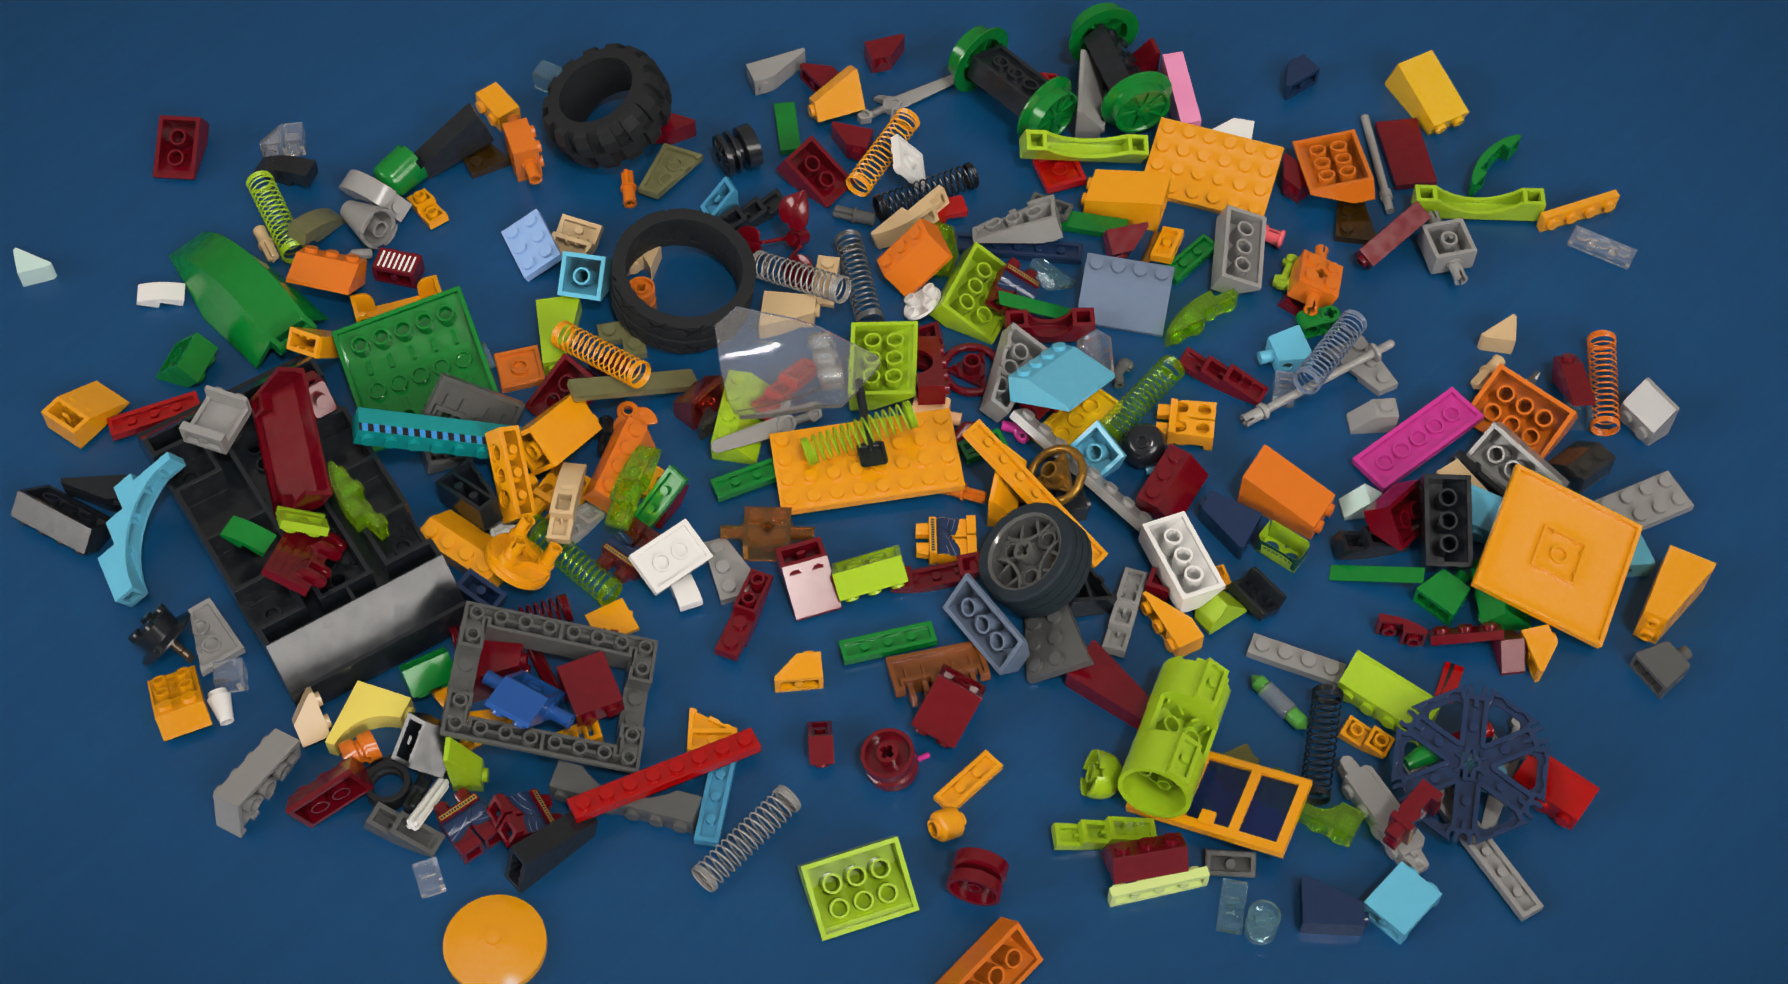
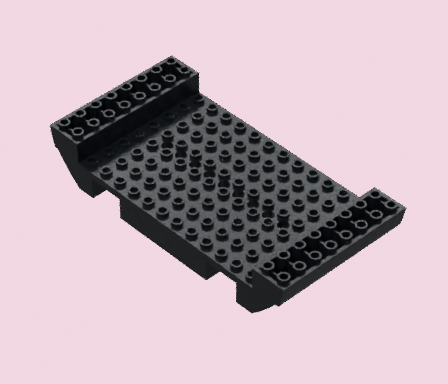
M301 354L227 391L234 394H243L250 403V399L277 367L304 368L305 373L313 370L324 380L326 386L327 383L323 372L314 358L310 356L305 357L304 354ZM332 396L337 409L316 419L333 492L332 496L322 506L311 512L325 514L330 527L329 531L343 539L347 543V548L342 552L340 560L331 561V559H326L325 563H335L330 568L332 575L327 579L326 586L318 589L311 585L307 595L303 596L261 575L264 566L285 531L279 528L274 516L265 470L260 468L263 464L261 451L256 453L250 452L252 448L260 447L253 414L251 413L225 455L184 442L179 430L183 421L189 423L192 421L202 405L200 403L136 434V437L151 465L166 452L184 459L186 466L167 482L166 486L269 657L282 686L296 708L305 688L311 686L313 693L319 692L323 704L353 689L357 681L366 682L451 636L449 627L456 625L459 632L458 625L461 624L466 602L442 553L432 538H425L413 520L409 503L373 448L362 444H353V418L345 406L339 407ZM233 515L253 522L277 535L276 540L264 557L259 556L244 546L239 548L220 536V533ZM338 579L345 580L344 583L338 586L333 585Z

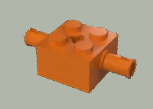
M516 114L510 115L507 118V123L502 124L507 153L511 159L518 182L529 179L530 184H539L543 176L541 167L545 165L542 154H539L542 152L540 141L535 139L537 137L533 125H529L527 117L520 119Z
M1323 244L1317 245L1314 253L1304 249L1292 265L1287 296L1304 303V313L1307 314L1309 308V316L1316 315L1319 307L1333 305L1339 296L1343 266L1327 259L1329 249L1325 246L1323 252Z

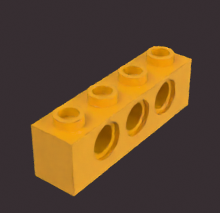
M519 425L498 427L486 432L485 437L498 501L503 516V524L519 522L522 514H526V517L527 514L533 518L537 517Z

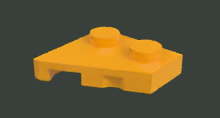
M689 708L687 752L738 733L737 728L729 724H723L712 716L708 718L698 713L695 708Z

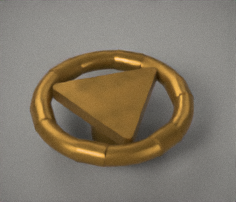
M1056 444L1040 452L1034 458L1028 470L1036 476L1040 464L1046 458L1061 453L1054 462L1048 461L1043 464L1040 471L1041 475L1037 480L1046 489L1066 492L1065 495L1056 497L1058 502L1064 505L1071 501L1082 489L1087 477V465L1084 456L1077 448L1066 444ZM1066 453L1070 454L1078 464V475L1073 486L1069 458Z

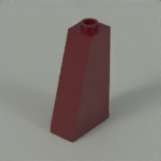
M1416 201L1354 253L1357 257L1356 261L1361 267L1369 270L1430 219L1431 216Z
M1092 640L1087 647V651L1093 659L1094 665L1068 672L1065 686L1138 730L1150 697L1098 642Z

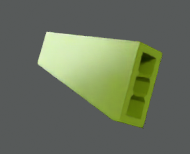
M561 296L536 300L545 376L549 374L565 352L553 346L551 342L552 332L555 326L564 320L579 326L582 314L580 298ZM570 325L564 326L559 333V345H562L563 334ZM571 328L566 332L563 343L568 339Z

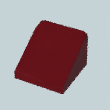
M1286 293L1277 306L1296 316L1298 312L1304 310L1305 304L1287 296Z

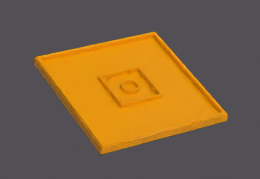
M1516 464L1470 586L1599 649L1603 646L1643 526L1520 464Z

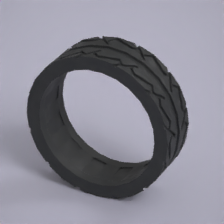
M686 208L668 209V211L661 210L650 213L635 221L636 224H632L621 235L615 246L617 248L614 250L609 292L612 308L619 322L628 332L630 331L631 335L644 344L659 350L661 348L663 351L679 354L703 352L716 348L730 340L729 337H733L744 325L748 316L747 313L750 311L755 286L756 265L747 241L737 230L721 218L698 210ZM672 245L690 246L701 249L724 263L734 277L738 292L728 304L717 311L696 317H678L656 310L640 299L629 283L627 272L638 258L654 248Z

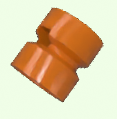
M644 276L631 279L629 283L639 298L650 307L657 309L654 282Z
M369 729L356 735V740L354 741L347 739L337 744L343 760L352 756L363 764L364 762L371 764L383 758Z

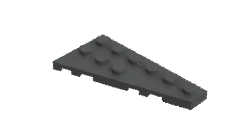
M1069 603L1047 616L1037 618L1025 617V639L1027 640L1030 656L1026 660L1028 682L1034 684L1094 665L1093 659L1088 654L1087 645L1079 633V627Z

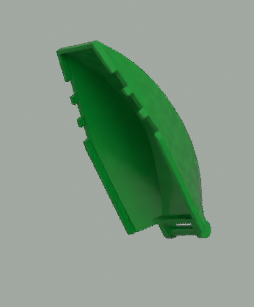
M204 231L169 254L172 264L185 283V287L192 296L203 319L255 369L260 368L259 365L262 364L270 348H273L280 355L286 353L290 327L318 329L313 321L328 320V317L291 283H287L286 279L275 268L223 235Z

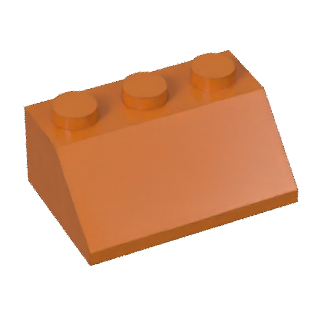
M920 218L877 259V262L884 277L906 297L910 293L917 292L953 256L938 225Z
M306 245L296 252L287 274L286 282L349 295L365 285L367 259L360 258L357 254L344 255L339 254L337 250L328 249L324 251L319 250L317 246Z

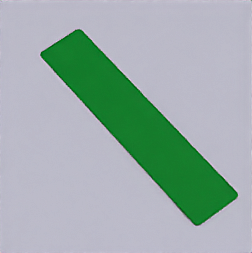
M998 290L999 303L1003 306L1020 310L1027 309L1029 312L1052 318L1064 316L1071 310L1068 307Z
M1331 565L1329 580L1423 583L1425 568Z

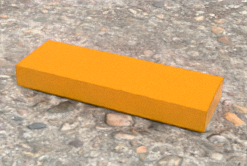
M985 749L933 796V800L942 808L953 806L959 809L1003 769V764Z

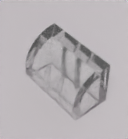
M1095 329L1077 340V348L1115 373L1110 336Z

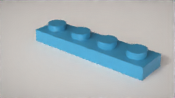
M737 761L708 772L694 835V844L713 847L720 844Z

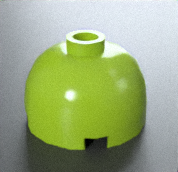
M1093 749L1087 756L1083 769L1087 770L1086 779L1083 777L1080 779V791L1083 796L1103 800L1117 792L1122 766L1115 755L1101 749Z

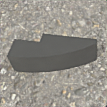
M378 801L363 828L403 848L433 858L446 835L425 823L417 831L408 829L406 827V820L409 818V814L404 811L399 813Z

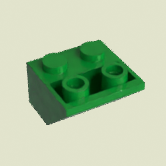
M441 647L398 667L404 685L413 698H422L429 695L431 690L439 686L441 688L448 686L453 662L446 648Z

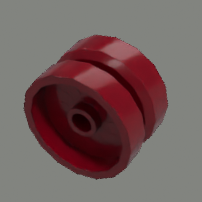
M895 728L880 729L866 738L861 747V761L869 781L876 788L883 791H899L908 787L915 780L919 772V759L911 738L905 732Z
M965 847L957 850L952 864L953 870L950 871L946 883L947 890L956 898L970 904L992 906L999 903L1003 892L1002 884L1006 881L1009 871V865L1006 860L989 850Z

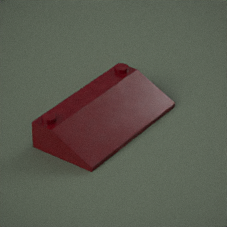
M277 367L250 399L275 519L277 518L275 515L277 506L312 511L322 506L332 496L333 492L310 397L309 380L306 377L304 368Z

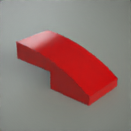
M962 195L948 197L950 203L937 213L940 220L934 224L938 226L945 225L947 219L967 217L968 209Z

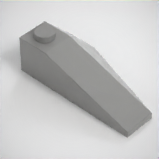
M1054 194L1027 202V207L1017 211L1014 208L1009 211L1006 217L1001 219L995 217L973 227V242L1046 243L1055 242L1063 238L1061 220Z

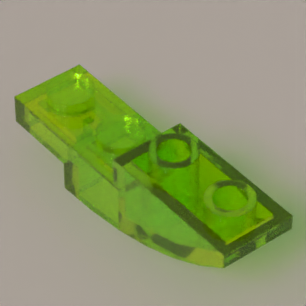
M1233 288L1217 296L1210 290L1191 301L1171 322L1166 332L1165 346L1169 347L1173 344H1179L1186 338L1199 335L1204 331L1206 321H1211L1223 313L1231 312L1236 308L1238 293Z
M639 445L629 457L609 497L612 503L604 522L608 527L629 531L643 492L648 491L662 453L661 449Z
M328 462L330 482L344 516L358 532L368 527L383 541L390 535L387 527L389 523L385 516L373 511L371 504L365 499L363 493L365 489L360 481L351 479L343 466L340 465L338 467L334 462Z

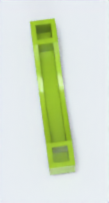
M1026 129L1019 138L1021 159L1141 164L1149 156L1148 135L1125 134L1106 138H1074L1054 134L1047 130Z
M1415 185L1411 197V205L1418 201L1427 213L1432 211L1434 214V210L1439 212L1440 218L1538 221L1540 213L1544 212L1546 207L1544 188H1520L1510 193L1492 197H1466L1450 193L1437 185Z

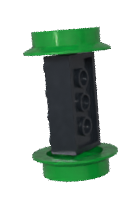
M1100 3L1083 11L1073 22L1069 40V51L1077 61H1080L1081 49L1090 53L1108 86L1109 92L1101 104L1103 119L1108 124L1116 126L1126 133L1145 131L1158 124L1161 117H1165L1171 104L1172 84L1169 78L1160 72H1143L1135 64L1137 60L1134 54L1128 51L1127 48L1136 38L1139 29L1136 16L1131 11L1121 8L1115 3Z
M979 25L966 32L954 46L948 61V70L954 76L955 87L961 92H969L980 86L1006 108L1019 116L1017 125L1019 138L1026 129L1047 130L1060 135L1067 128L1077 110L1078 98L1072 93L1071 81L1065 76H1058L1048 80L1007 49L1008 35L1000 27L988 29L986 26Z

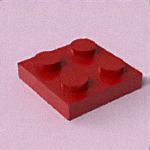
M1032 160V164L1047 194L1087 184V177L1079 161Z

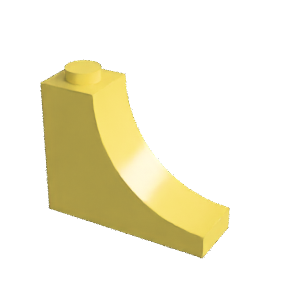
M357 681L325 741L329 753L339 756L340 751L337 744L347 739L353 740L356 735L368 729L372 730L383 727L402 729L408 712H416L411 697Z

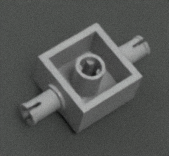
M1434 210V214L1432 211L1428 212L1431 218L1427 220L1428 224L1421 225L1417 243L1432 275L1450 271L1456 285L1461 283L1462 285L1468 281V276L1464 269L1473 266L1477 254L1476 246L1463 218L1442 221L1438 211Z

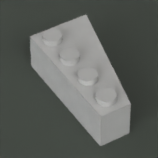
M1014 322L1001 334L979 409L996 423L1007 416L1016 403L1010 401L1008 376L1028 363L1029 360L1037 357L1042 351L1048 349Z
M275 728L261 740L260 745L254 751L248 753L245 761L238 768L233 769L228 779L214 790L213 799L217 826L242 838L246 832L245 824L249 819L253 821L260 813L258 808L264 798L269 800L272 797L277 781H283L301 757L300 740Z

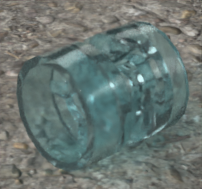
M1257 900L1252 903L1248 909L1243 927L1247 939L1258 945L1268 944L1273 941L1281 921L1280 909L1269 900Z

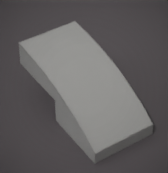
M588 501L577 508L571 544L566 545L570 548L583 539L605 517V513Z

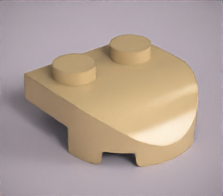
M562 214L556 232L553 231L552 236L562 255L563 251L592 255L597 249L604 227Z

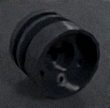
M748 123L734 127L732 135L728 131L722 132V135H713L712 145L722 171L727 177L734 176L735 173H742L743 165L747 169H752L763 164L764 159L760 142L755 131Z

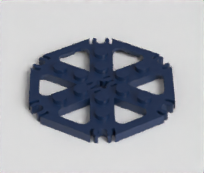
M1465 684L1412 706V709L1416 710L1419 715L1413 710H1408L1407 714L1413 719L1411 723H1405L1403 720H1400V726L1407 729V731L1397 726L1391 784L1401 781V783H1397L1392 787L1393 791L1402 789L1405 792L1403 797L1397 799L1399 803H1403L1422 779H1425L1439 791L1455 785L1451 821L1447 824H1442L1427 813L1421 822L1448 842H1450V833L1453 832L1454 844H1457L1459 835H1465L1467 837V845L1470 846L1473 838L1472 835H1475V845H1478L1530 824L1529 821L1523 818V814L1529 820L1535 818L1529 812V807L1535 806L1539 810L1543 807L1534 798L1545 803L1550 745L1540 748V746L1546 745L1549 739H1537L1536 733L1542 731L1543 727L1536 726L1533 730L1530 728L1540 723L1534 717L1493 688H1490V697H1486L1487 686H1483L1482 693L1476 695L1473 692V684H1470L1468 695H1466ZM1451 702L1460 703L1463 708L1460 740L1430 720L1429 713ZM1499 707L1519 721L1520 729L1485 744L1490 708ZM1409 741H1416L1440 758L1442 762L1409 775L1403 770L1405 745ZM1470 752H1472L1473 763H1476L1477 767H1473L1470 777H1468L1467 766L1463 765V762L1468 761ZM1527 755L1534 756L1538 762L1535 787L1527 790L1498 769V767ZM1460 770L1463 771L1462 777H1460ZM1481 789L1510 809L1512 813L1510 820L1489 829L1479 827L1477 822Z

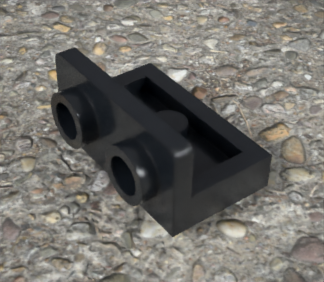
M1256 566L1251 567L1245 577L1231 582L1228 590L1260 621L1277 614L1287 598Z

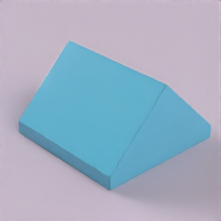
M1099 420L1095 421L1070 444V446L1077 448L1082 453L1089 466L1095 467L1101 472L1103 478L1119 469L1127 456Z

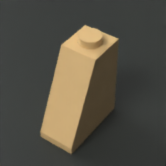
M764 291L759 319V339H767L815 326V319L820 317L821 304H817V297L810 294Z

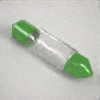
M1251 675L1252 688L1264 702L1296 730L1307 729L1308 717L1297 708V705L1265 676Z

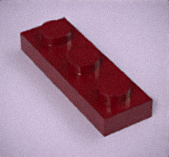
M1494 621L1484 622L1479 626L1465 623L1458 625L1456 628L1436 626L1433 630H1428V640L1431 646L1504 640V629L1501 624H1497Z

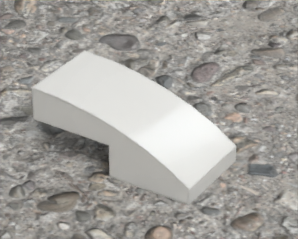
M152 282L139 284L136 305L159 308L160 303L183 306L185 283Z
M691 573L670 586L680 612L703 605L702 597Z

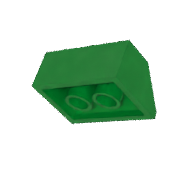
M1480 558L1473 561V568H1470L1471 581L1473 580ZM1474 588V599L1478 604V619L1481 624L1494 621L1497 624H1501L1504 630L1514 631L1532 628L1528 614Z

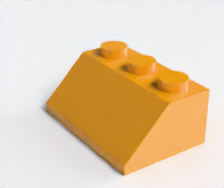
M1004 444L1014 454V456L1025 467H1027V461L1024 458H1022L1019 454H1017L1015 451H1013L1010 447H1008L1006 444ZM996 471L988 504L987 526L994 527L1004 516L1012 510L1019 508L1020 503L1025 502Z

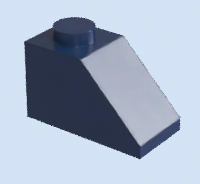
M1305 54L1291 59L1287 64L1283 96L1285 100L1317 83L1320 68Z
M471 568L457 582L465 602L467 600L499 607L508 596L507 593Z

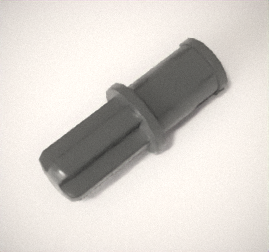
M836 205L833 210V217L852 221V224L857 222L870 226L875 225L876 213L858 210V207L853 209Z

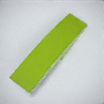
M1108 816L1105 820L1081 819L1078 824L1053 823L1051 826L1054 850L1104 849L1106 845L1115 844L1119 841L1126 842L1143 837L1157 836L1154 818Z

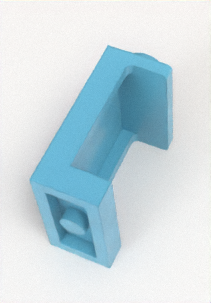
M1401 861L1364 901L1365 912H1369V920L1401 945L1415 925L1432 907L1438 904L1442 893L1436 885L1423 879L1416 869L1412 866H1407Z

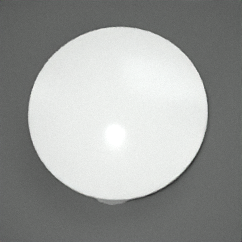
M928 283L915 294H908L904 298L906 304L904 307L905 318L908 320H918L928 315L940 301L941 291L939 288L935 287L933 283Z

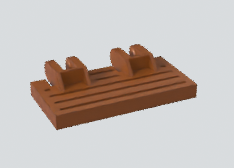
M971 641L885 657L896 698L906 696L907 688L912 708L918 707L916 693L923 692L925 698L930 689L929 683L932 685L943 663L977 682L976 674L979 675L980 681L991 680V673L985 657Z

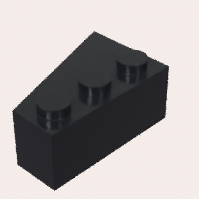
M471 457L435 482L441 502L484 531H487L503 519L496 495L483 479L481 472L476 468Z

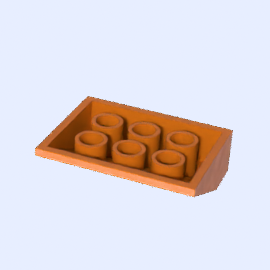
M1355 129L1292 141L1310 195L1349 203L1366 202L1375 199L1374 177Z
M1501 363L1471 402L1484 415L1483 421L1476 425L1475 429L1484 434L1493 422H1502L1543 459L1550 454L1578 419L1575 410Z

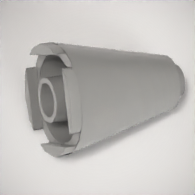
M348 200L341 207V217L365 246L371 249H380L378 248L379 246H386L395 237L398 224L395 223V218L397 217L390 209L355 200Z

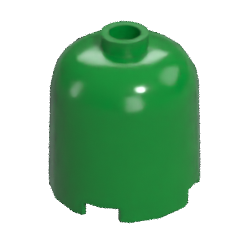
M399 144L376 164L373 169V178L396 191V194L402 197L428 177V173L425 167L420 169L416 163L418 160L417 156L405 145L402 147Z

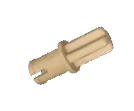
M258 225L253 229V234L258 241L257 246L259 250L263 251L267 261L275 263L279 259V254L274 246L275 242L269 236L266 227Z
M1496 354L1486 365H1482L1477 375L1470 381L1474 390H1481L1500 363L1505 365L1504 358Z

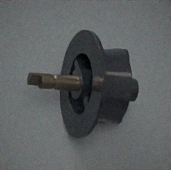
M160 603L153 612L148 611L141 618L140 623H142V626L139 629L136 628L130 634L128 640L146 651L142 661L144 666L153 663L169 647L177 654L179 653L187 662L192 663L195 656L176 640L187 625L191 613L186 611L175 617L165 605Z

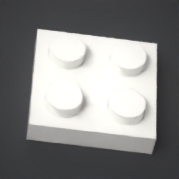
M900 135L892 136L891 152L893 154L894 171L912 184L915 181L919 182L921 179H926L923 154ZM921 181L922 186L925 188V182ZM915 183V187H917L918 189H919V184H918V183Z

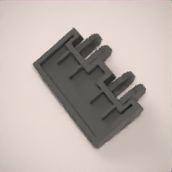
M441 372L422 413L423 415L441 417L442 413L445 412L446 418L455 419L457 417V419L515 426L525 404L523 401Z

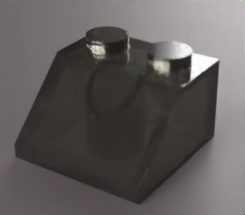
M1577 440L1549 460L1548 463L1570 482L1567 485L1568 488L1581 494L1610 473L1616 457L1600 442Z

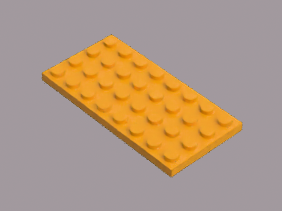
M950 408L915 413L918 428L912 429L910 427V431L902 415H899L903 433H901L895 417L892 416L896 436L887 418L884 417L889 438H887L880 420L877 418L888 457L886 464L877 466H861L857 451L858 444L850 427L849 431L854 451L851 449L842 430L847 448V453H845L835 432L840 456L837 454L828 435L833 453V458H831L821 437L826 461L823 459L814 440L819 463L816 462V464L809 466L800 439L807 437L813 448L812 434L820 445L818 433L821 432L827 442L825 430L827 429L834 440L832 428L835 427L841 437L840 424L769 434L782 516L965 490V481ZM870 419L875 441H881ZM849 422L854 430L853 422ZM841 423L847 432L846 423ZM856 424L860 443H865L860 433V430Z

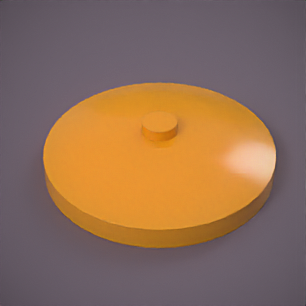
M497 894L475 899L462 907L454 915L446 928L443 939V955L448 970L459 984H526L539 971L547 953L548 940L545 925L538 912L530 904L517 897Z

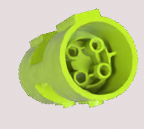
M1176 656L1165 661L1160 669L1139 729L1118 779V789L1122 797L1131 806L1143 813L1161 818H1174L1185 814L1191 806L1231 693L1228 685L1229 678L1227 677L1229 670L1212 658L1204 660L1197 657L1196 661L1184 659L1183 656Z

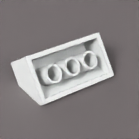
M1185 511L1142 524L1138 540L1151 565L1157 568L1156 574L1162 585L1169 588L1168 596L1176 609L1183 613L1198 609L1225 589L1224 581Z

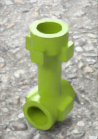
M1288 254L1286 258H1283L1282 265L1285 267L1282 274H1275L1273 287L1283 291L1288 290L1292 265L1298 256Z

